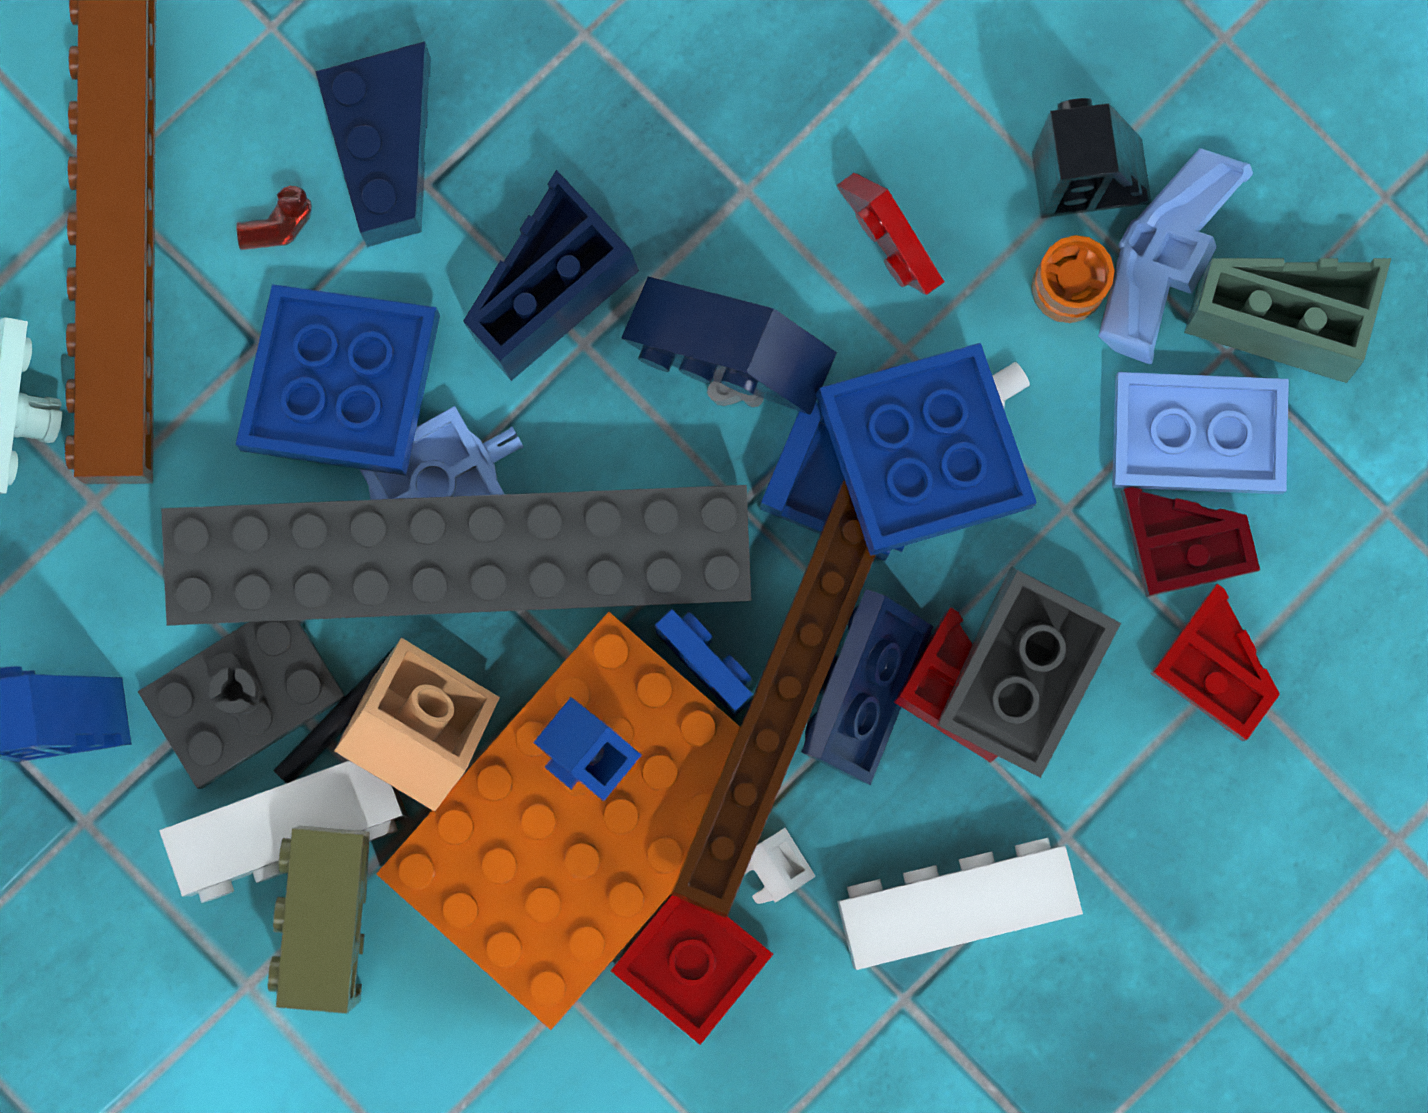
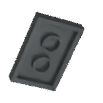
M299 620L248 622L138 691L197 789L206 787L336 705L346 696Z

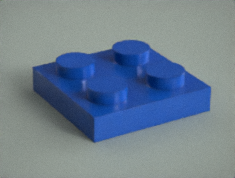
M671 609L655 624L656 635L733 717L751 702L753 694L747 689L752 684L751 681L753 679L731 655L726 656L721 661L708 646L712 643V635L690 612L681 619Z

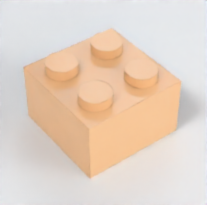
M401 637L371 680L334 751L435 812L466 771L500 697Z

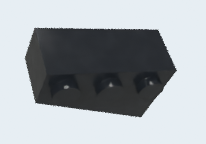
M1077 98L1061 102L1057 105L1058 110L1050 111L1032 151L1041 218L1151 203L1142 138L1109 103L1093 105L1092 99Z

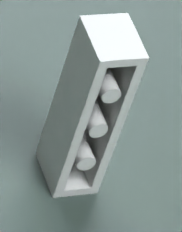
M349 760L159 830L181 895L194 896L198 894L201 903H205L234 892L232 885L234 880L253 874L256 883L284 874L279 873L280 846L283 838H291L292 828L312 826L370 831L369 842L397 832L398 829L395 821L408 816L398 789Z
M1044 838L1015 845L1017 857L995 862L993 852L991 851L959 859L961 871L939 876L937 866L934 865L903 873L904 885L883 890L881 880L877 879L847 887L849 898L839 900L837 903L853 968L858 970L1083 914L1066 846L1051 848L1049 839Z

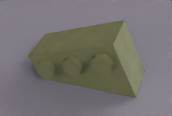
M297 826L292 828L291 838L282 839L279 852V873L288 874L286 897H277L273 918L274 932L282 933L280 956H272L268 973V991L277 992L276 1008L347 1014L361 1001L362 984H356L358 956L363 954L365 934H361L363 903L366 902L370 831Z

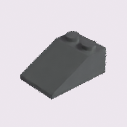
M1011 566L981 624L937 725L1041 778L1121 623Z

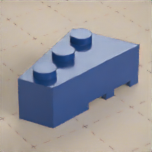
M22 666L0 668V759L24 762L132 745L122 677L36 675L34 670L23 671Z

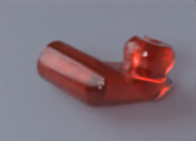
M287 186L278 192L277 197L279 200L268 219L237 222V239L240 250L285 246L293 242L311 216L312 204L307 198L306 192L298 186Z

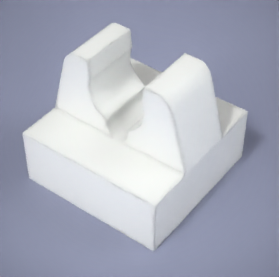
M786 828L756 846L745 873L747 874L751 870H755L764 884V888L752 896L758 904L773 900L776 903L816 877Z

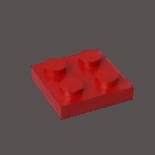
M672 895L611 969V972L701 1045L773 956V953L728 916L724 918Z

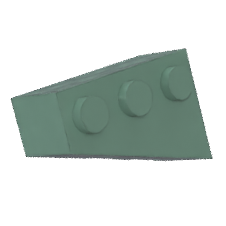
M1212 258L1198 282L1184 333L1347 383L1364 362L1391 258H1374L1371 262H1338V258H1320L1318 262H1284V258Z

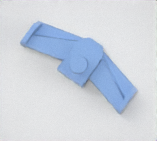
M1199 148L1140 216L1131 220L1118 244L1120 252L1114 272L1113 285L1110 288L1098 335L1112 350L1141 362L1152 364L1154 348L1169 288L1172 287L1189 294L1193 293L1217 248L1213 236L1199 231L1243 182H1247L1253 175L1250 164Z

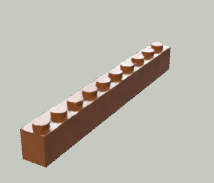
M69 0L71 22L73 25H78V46H70L69 71L72 80H77V101H70L68 122L70 133L77 135V156H70L68 160V182L70 189L76 190V211L68 213L67 234L69 244L71 246L76 245V267H69L67 271V294L70 301H75V323H68L66 347L68 356L75 357V379H68L66 383V407L68 413H74V435L66 437L65 460L67 468L74 470V477L84 484L153 483L156 0Z

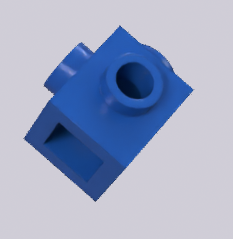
M570 697L533 742L551 757L550 761L545 765V768L571 790L580 781L603 801L641 757L637 750L572 697Z

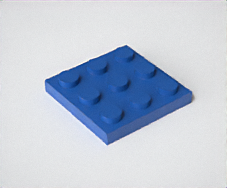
M272 284L235 445L241 452L406 476L440 320V313L437 307Z
M981 343L818 389L816 397L870 556L1029 510L1037 504Z

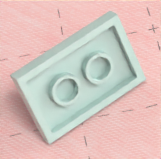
M7 317L0 319V494L7 493V486L12 485L17 474L18 455L16 451H12L13 437L37 439L39 442L53 443L58 436L62 421V411H59L62 406L60 399L52 397L41 398L19 392L21 373L25 372L30 364L32 341L26 337L28 321Z

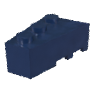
M425 41L315 71L358 228L367 247L422 231L425 177L424 157L428 123V85L431 69V58Z
M557 169L548 182L549 189L532 216L528 215L519 229L521 235L505 261L500 260L463 320L477 344L511 381L639 271L630 248Z
M649 276L621 339L641 351L638 356L641 362L653 368L669 372L671 366L679 368V371L700 382L710 384L713 380L740 393L751 396L756 395L811 415L817 401L816 393L820 387H823L837 354L836 351L774 308Z

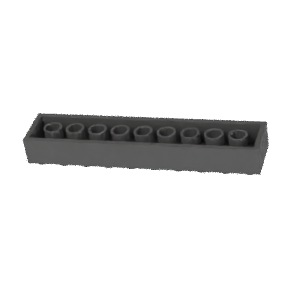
M747 485L161 508L166 626L751 601Z

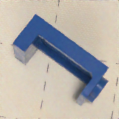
M815 403L811 415L799 411L760 505V510L818 534L823 529L844 478L819 403ZM905 546L896 548L895 550L902 552ZM891 550L876 554L875 557L886 561Z

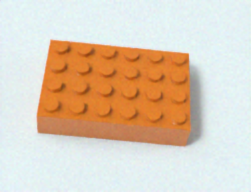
M608 612L460 778L436 811L432 810L376 875L546 1027L552 1030L670 896L740 726L613 614ZM570 697L609 726L641 754V757L604 801L580 781L577 782L572 790L545 768L551 757L533 743Z

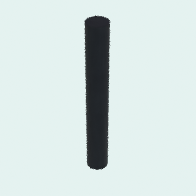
M394 647L273 770L286 784L295 781L347 728L371 680Z

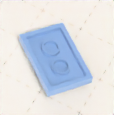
M1118 372L1115 375L1112 488L1135 487L1139 489L1284 494L1287 489L1289 379Z

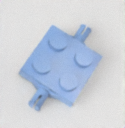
M454 406L416 428L406 476L360 469L369 485L371 500L504 495L497 481L494 463L516 450L524 448L512 426L510 429L482 443L478 437L468 430Z

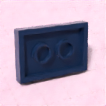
M866 589L860 605L853 610L849 619L848 635L840 655L835 654L819 692L823 697L817 712L812 715L806 726L805 743L801 753L852 779L871 785L901 710V707L894 703V700L924 650L933 626L887 596Z

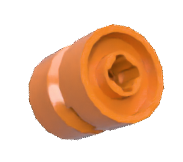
M1078 235L1061 238L1050 246L1035 271L1032 282L1034 301L1042 313L1057 322L1064 323L1082 321L1093 314L1113 285L1115 270L1110 254L1102 244L1092 238Z

